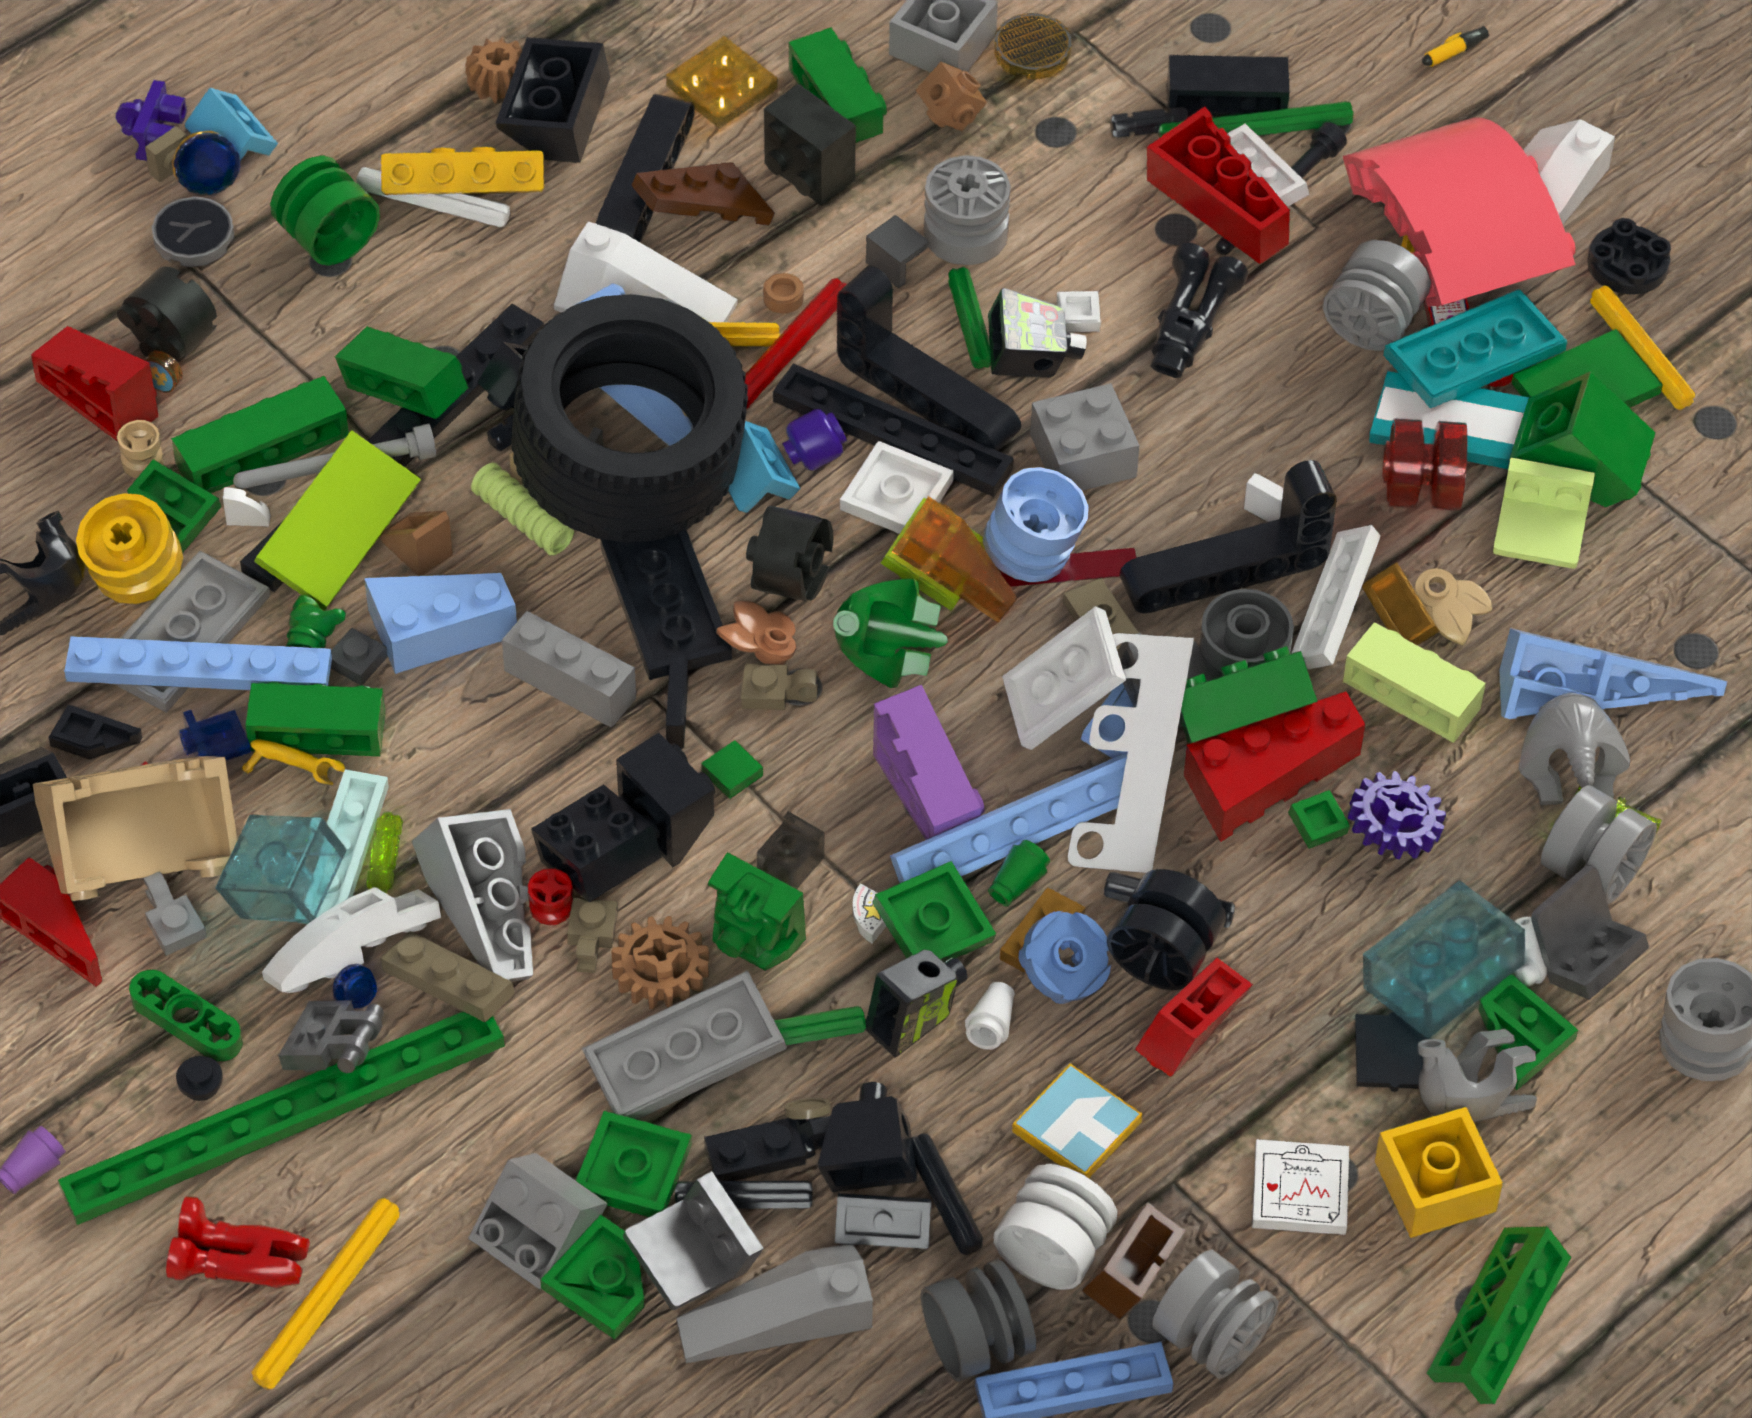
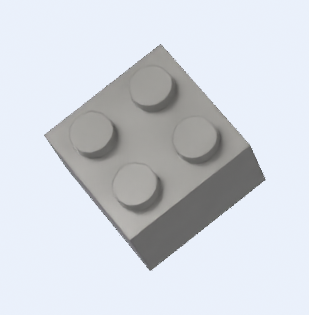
M907 0L890 20L889 55L930 73L940 62L967 72L996 35L998 2L995 0Z
M1111 383L1032 402L1030 435L1046 469L1058 471L1070 478L1081 491L1137 477L1140 445Z

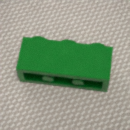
M832 27L789 42V71L798 84L856 125V143L883 134V116L887 114L885 101L880 93L873 91L869 85L865 69L862 66L857 67L852 59L851 50L845 40L840 41Z
M368 326L334 356L347 388L437 419L468 389L462 373V365L453 354L444 353L424 346L419 342H412L397 337L390 332H383Z
M1288 646L1264 653L1265 662L1248 667L1246 660L1221 667L1223 673L1221 677L1206 681L1203 673L1187 678L1180 713V721L1187 742L1193 743L1318 702L1302 652L1298 651L1290 654Z
M279 682L267 684L251 683L245 724L249 751L255 752L250 745L253 740L262 739L287 745L309 754L380 757L386 715L383 688H370L368 686L338 687L323 684L288 685Z

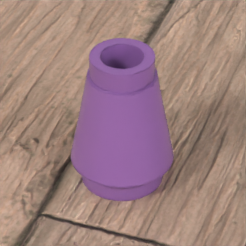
M41 1125L33 1132L28 1130L1 1166L0 1182L11 1193L15 1194L60 1164L58 1159L66 1151L54 1136Z

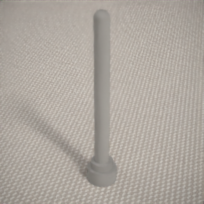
M430 424L412 427V432L405 433V438L372 444L391 458L409 454L410 458L418 456L419 460L436 457L435 442ZM335 452L239 472L234 476L233 483L237 488L245 489L320 473Z

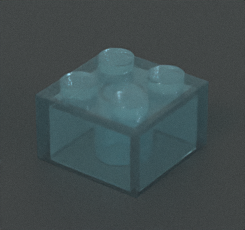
M249 815L215 888L240 919L310 923L316 918L347 849L323 818Z

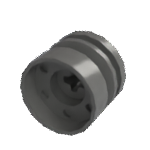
M999 1259L985 1264L983 1271L977 1267L970 1269L966 1273L967 1291L959 1280L953 1276L924 1287L921 1290V1306L929 1335L943 1366L957 1382L990 1369L989 1349L1002 1364L1012 1361L1014 1353L1019 1357H1023L1036 1351L1034 1325L1025 1296L1012 1272Z

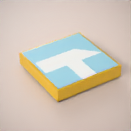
M1069 1064L1015 1120L1012 1125V1132L1059 1166L1070 1168L1090 1178L1140 1125L1142 1113L1078 1068Z

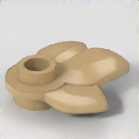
M1428 569L1421 573L1416 580L1415 591L1440 630L1439 633L1454 643L1464 645L1467 642L1472 627V615H1484L1492 611L1491 600L1479 585L1472 581L1456 580L1450 572L1444 569ZM1434 582L1443 585L1444 591L1440 593L1433 592L1429 585Z

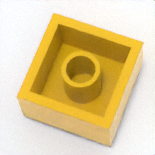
M1466 1107L1380 1132L1375 1163L1410 1238L1497 1212L1503 1182Z

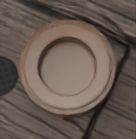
M788 273L772 275L763 285L764 304L768 309L776 313L785 314L796 311L804 301L802 281Z

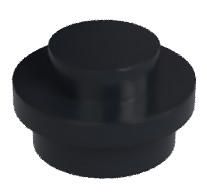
M195 1056L189 1058L177 1070V1086L184 1095L192 1100L204 1101L210 1099L222 1085V1069L210 1057Z

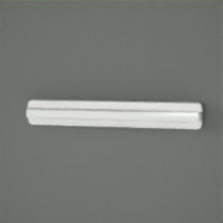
M367 167L361 168L356 178V182L366 192L500 228L505 227L509 220L510 207L497 201L470 194L384 195L381 191V171Z

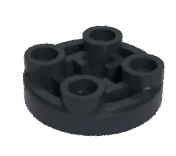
M1617 219L1612 227L1601 231L1592 240L1587 258L1588 268L1593 278L1599 284L1610 287L1614 292L1628 295L1647 293L1660 286L1668 274L1671 244L1667 239L1659 237L1654 232L1637 226L1631 219Z

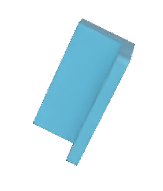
M210 87L185 122V127L191 134L202 131H214L226 140L227 144H222L219 141H215L209 135H205L206 139L195 138L221 170L226 173L232 168L234 170L248 150L270 156L278 144L237 95Z
M745 421L737 470L728 491L738 510L748 513L767 492L790 500L800 490V487L769 430Z

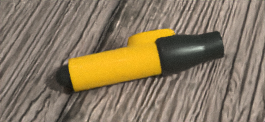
M1482 26L1476 30L1454 34L1448 37L1444 44L1426 52L1422 63L1425 66L1433 67L1463 51H1468L1481 41L1487 39L1489 32L1486 27Z

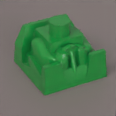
M727 852L708 881V886L717 890L712 941L727 956L732 958L739 956L766 971L789 959L806 940L803 892Z

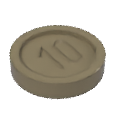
M824 1098L794 1100L784 1105L785 1116L790 1119L822 1117L831 1112L830 1101Z

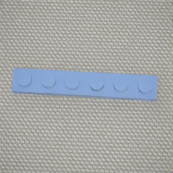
M71 636L64 672L66 682L250 690L251 683L267 684L270 682L288 685L323 684L328 686L332 655L331 649Z
M1119 755L890 855L899 883L952 861L960 876L966 875L1006 857L1011 847L1019 845L1022 840H1028L1036 844L1073 828L1080 822L1089 821L1118 808L1127 755Z

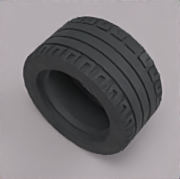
M635 294L602 296L578 303L554 316L552 320H549L544 325L543 329L535 334V338L528 344V350L524 352L522 362H520L516 383L511 447L514 452V464L517 466L516 471L522 477V484L528 489L529 495L538 502L542 509L562 524L589 536L619 542L652 541L678 534L680 531L687 530L693 524L702 521L705 516L710 515L714 506L722 502L723 496H726L729 485L734 480L746 420L748 387L745 383V372L742 370L740 360L736 358L735 350L711 323L688 308L661 298ZM616 384L636 385L661 393L676 403L689 418L693 429L677 443L660 450L644 453L621 452L603 447L585 437L570 422L564 410L572 401L590 390Z

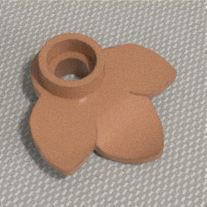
M742 600L734 602L733 613L736 623L717 628L716 633L724 641L740 651L754 652L758 660L764 664L784 665L788 659L793 657L796 650V642L793 639L796 629L792 620L780 611L768 614L762 606L755 602Z

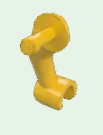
M256 739L250 743L255 752L242 766V770L249 774L263 756L269 760H277L313 773V777L317 782L333 786L334 783L329 780L327 775L329 767L332 766V768L341 772L345 770L344 764L339 760L325 757L318 759L299 749L262 739Z

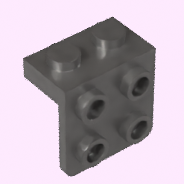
M1585 866L1539 905L1531 916L1550 983L1589 1000L1649 948L1645 933L1612 921L1599 872L1590 866Z

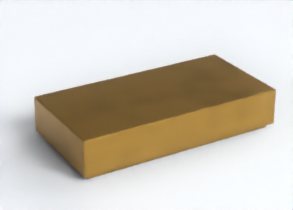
M1397 562L1363 583L1362 589L1388 630L1398 632L1404 639L1417 646L1440 632Z

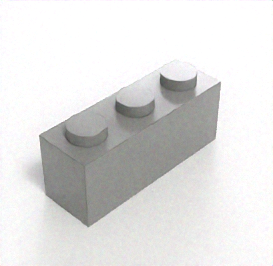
M529 611L523 614L502 639L504 671L611 728L636 699L635 667Z

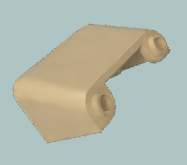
M189 757L33 784L35 803L60 892L70 894L71 901L98 897L97 889L105 887L106 884L143 878L159 871L161 874L183 870H200V875L203 878L227 874V866L241 863L225 757Z

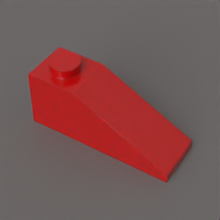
M28 857L0 883V919L97 987L102 982L98 958L69 894L60 892L53 867L49 865L43 867Z
M1216 958L1157 1013L1135 1050L1144 1056L1153 1067L1162 1070L1172 1077L1198 1051L1247 994L1253 984L1219 958Z

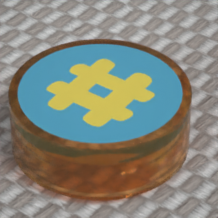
M152 351L144 359L150 363L153 385L156 390L169 393L182 381V369L178 362L169 354L161 351Z

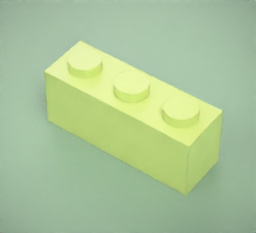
M1375 622L1347 655L1343 677L1344 683L1453 743L1481 709L1486 684L1473 673L1457 668L1441 659L1433 651L1424 650L1404 639L1398 632L1388 630Z

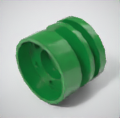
M323 155L308 158L295 165L282 177L273 192L270 202L271 216L292 238L296 239L300 246L318 264L327 266L342 263L356 255L369 242L377 229L380 219V209L376 201L358 183L354 182L351 176L333 158Z

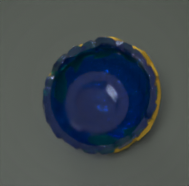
M202 131L189 135L180 143L175 151L172 165L174 176L186 190L194 194L212 195L232 186L240 173L241 162L239 152L232 142L214 131Z

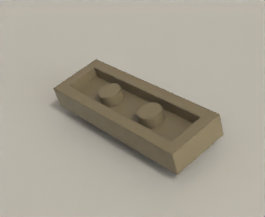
M411 931L380 958L384 972L484 1022L515 995L512 981Z

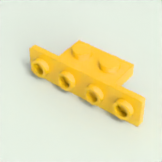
M492 147L472 148V152H455L453 148L431 149V153H386L381 155V191L384 195L542 192L544 190V156L542 151L496 152V149Z

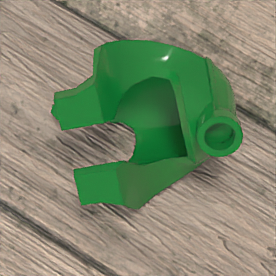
M915 579L885 581L862 588L852 593L842 603L833 620L835 637L840 650L856 667L889 688H897L902 677L912 674L927 676L931 654L902 647L909 648L912 646L917 648L920 646L921 648H932L934 646L939 648L945 646L948 642L947 636L943 632L936 631L935 628H929V626L937 627L941 604L932 603L919 594V582Z

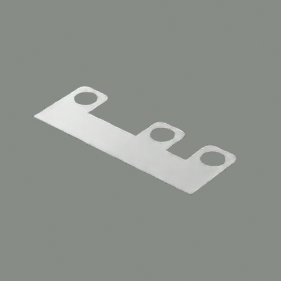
M1116 633L1113 634L1116 647L1121 643L1130 642L1138 649L1136 663L1128 669H1123L1125 678L1141 679L1136 707L1103 705L1097 708L1093 716L1089 738L1090 745L1095 749L1128 752L1115 825L1080 822L1075 825L1070 840L1068 861L1075 867L1147 873L1153 868L1194 638ZM1108 715H1119L1125 722L1123 735L1113 742L1103 740L1099 734L1101 721ZM1087 832H1097L1102 836L1104 842L1101 853L1093 859L1081 857L1077 850L1078 840Z

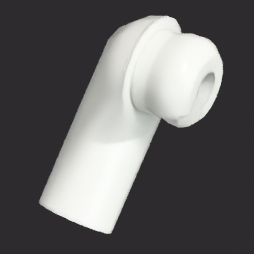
M1522 917L1513 923L1522 963L1516 966L1515 976L1525 986L1530 987L1534 983L1540 984L1545 979L1547 968L1541 955L1531 917Z

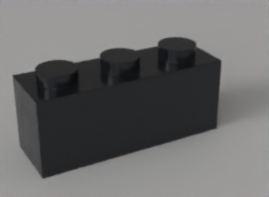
M1169 55L1167 74L1168 112L1169 108L1183 106L1188 112V117H1190L1203 107H1206L1213 118L1288 108L1290 95L1288 57Z

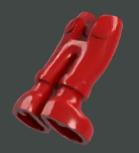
M186 1196L179 1215L178 1237H173L170 1244L166 1276L174 1280H185L193 1275L205 1273V1278L238 1281L274 1288L299 1285L303 1270L294 1261H302L307 1257L310 1241L293 1232L270 1226L231 1225L222 1221H218L215 1224L207 1219L204 1204L199 1198ZM203 1247H205V1248H213V1249H210L209 1252H206V1251L200 1250V1249H198V1248H203ZM226 1251L243 1253L245 1255L226 1253Z

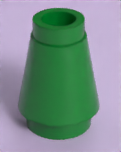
M1022 840L1019 845H1013L992 885L988 889V893L996 902L1009 907L1013 901L1047 874L1046 867L1050 864V858L1039 846L1031 841Z

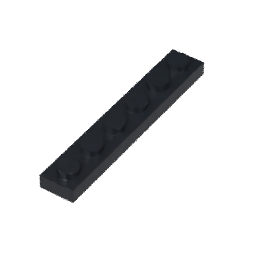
M794 363L773 390V402L802 415L815 409H821L826 415L832 412L844 433L874 446L878 441L953 470V480L992 497L995 496L1013 470L1014 458Z

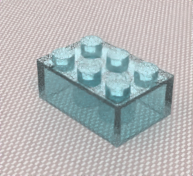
M1459 880L1363 953L1364 989L1429 1039L1496 987L1507 976L1525 964V929Z

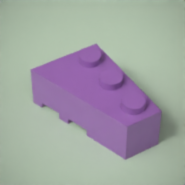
M919 685L874 703L873 756L925 840L980 817L985 812L983 800L979 792L975 788L972 789L923 686Z

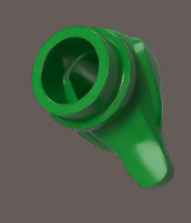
M300 595L293 604L288 624L290 629L287 632L288 641L286 647L325 648L326 638L333 633L336 625L345 620L346 613L337 608L324 611L313 598L308 595Z

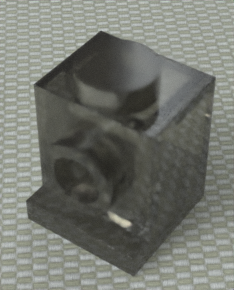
M788 811L783 816V823L757 851V868L798 889L824 859L825 832Z

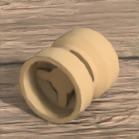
M135 420L123 425L118 431L117 441L121 452V463L124 472L128 476L137 479L153 459L163 465L164 458L160 447V434L158 428L153 423L146 420Z

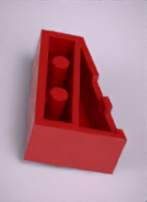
M69 326L65 327L31 354L36 382L116 441L118 431L128 422L135 420L153 422L159 417L156 403L157 393L153 385L151 366L149 362Z

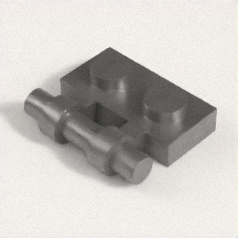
M309 1001L278 1055L282 1069L303 1070L306 1072L326 1070L331 1059H339L337 1062L339 1070L344 1073L353 1072L357 1065L364 1062L369 1052V1041L376 1039L382 1028L383 1009L377 1004H370L365 1011H354L351 1001Z

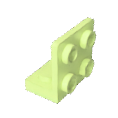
M1511 458L1493 553L1495 555L1571 569L1577 568L1595 473Z

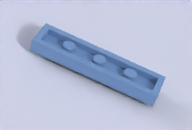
M1162 1342L975 1377V1389L983 1418H1042L1171 1393L1173 1390V1380Z

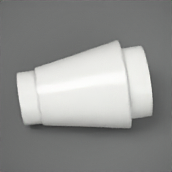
M1002 982L990 984L988 990L966 1018V1036L975 1046L982 1049H995L1007 1040L1015 996L1014 990L1009 985Z

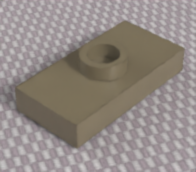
M1102 578L1064 593L1063 603L1075 621L1096 606L1106 611L1112 635L1116 633H1139ZM1119 644L1116 647L1118 652L1120 650L1121 644Z

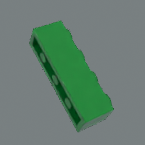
M322 376L310 382L301 383L297 387L276 396L262 399L258 403L237 412L226 414L220 419L198 428L189 429L181 435L171 438L175 464L181 475L209 493H214L224 487L233 485V478L239 472L286 463L346 438L349 430L346 408L325 376Z

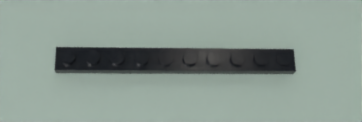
M512 303L456 356L462 365V373L468 389L437 419L402 407L367 441L371 444L405 438V433L412 432V427L430 424L433 438L435 439L485 391L477 381L501 343L508 342L528 346L530 341L535 338V334L544 328V322ZM409 454L392 457L393 460L403 467L415 458H410ZM281 523L240 561L242 573L268 586L272 592H275L284 582L254 561Z

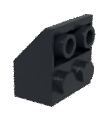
M43 747L0 764V848L43 830L35 803L33 784L67 778L54 753Z

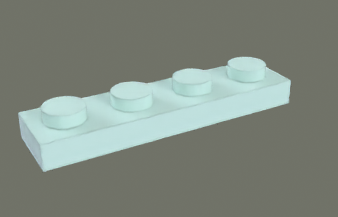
M344 770L296 912L298 923L308 925L330 908L353 896L389 788L388 777Z

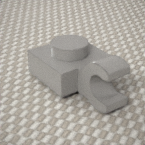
M160 871L143 878L148 888L145 890L146 895L154 909L145 912L146 921L165 956L207 938L206 929L187 895L174 900Z

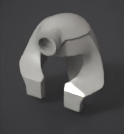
M1565 693L1545 703L1534 717L1524 740L1518 770L1534 786L1539 796L1540 805H1555L1563 802L1559 773L1549 764V758L1556 749H1562L1567 753L1569 764L1572 766L1574 776L1577 778V783L1581 788L1592 785L1614 798L1613 783L1615 778L1630 767V757L1620 732L1594 699L1582 694ZM1597 747H1600L1598 760L1595 763V750Z
M1500 1029L1477 1032L1457 1058L1449 1048H1446V1043L1443 1040L1427 1039L1418 1043V1054L1423 1056V1067L1419 1074L1420 1096L1426 1108L1433 1116L1466 1107L1473 1122L1497 1118L1505 1114L1510 1115L1512 1112L1517 1113L1518 1111L1530 1110L1536 1104V1096L1526 1094L1512 1096L1509 1094L1517 1083L1515 1067L1523 1063L1536 1061L1535 1051L1527 1045L1501 1050L1496 1055L1493 1072L1487 1078L1477 1083L1478 1072L1487 1050L1491 1047L1515 1042L1514 1035L1509 1031Z

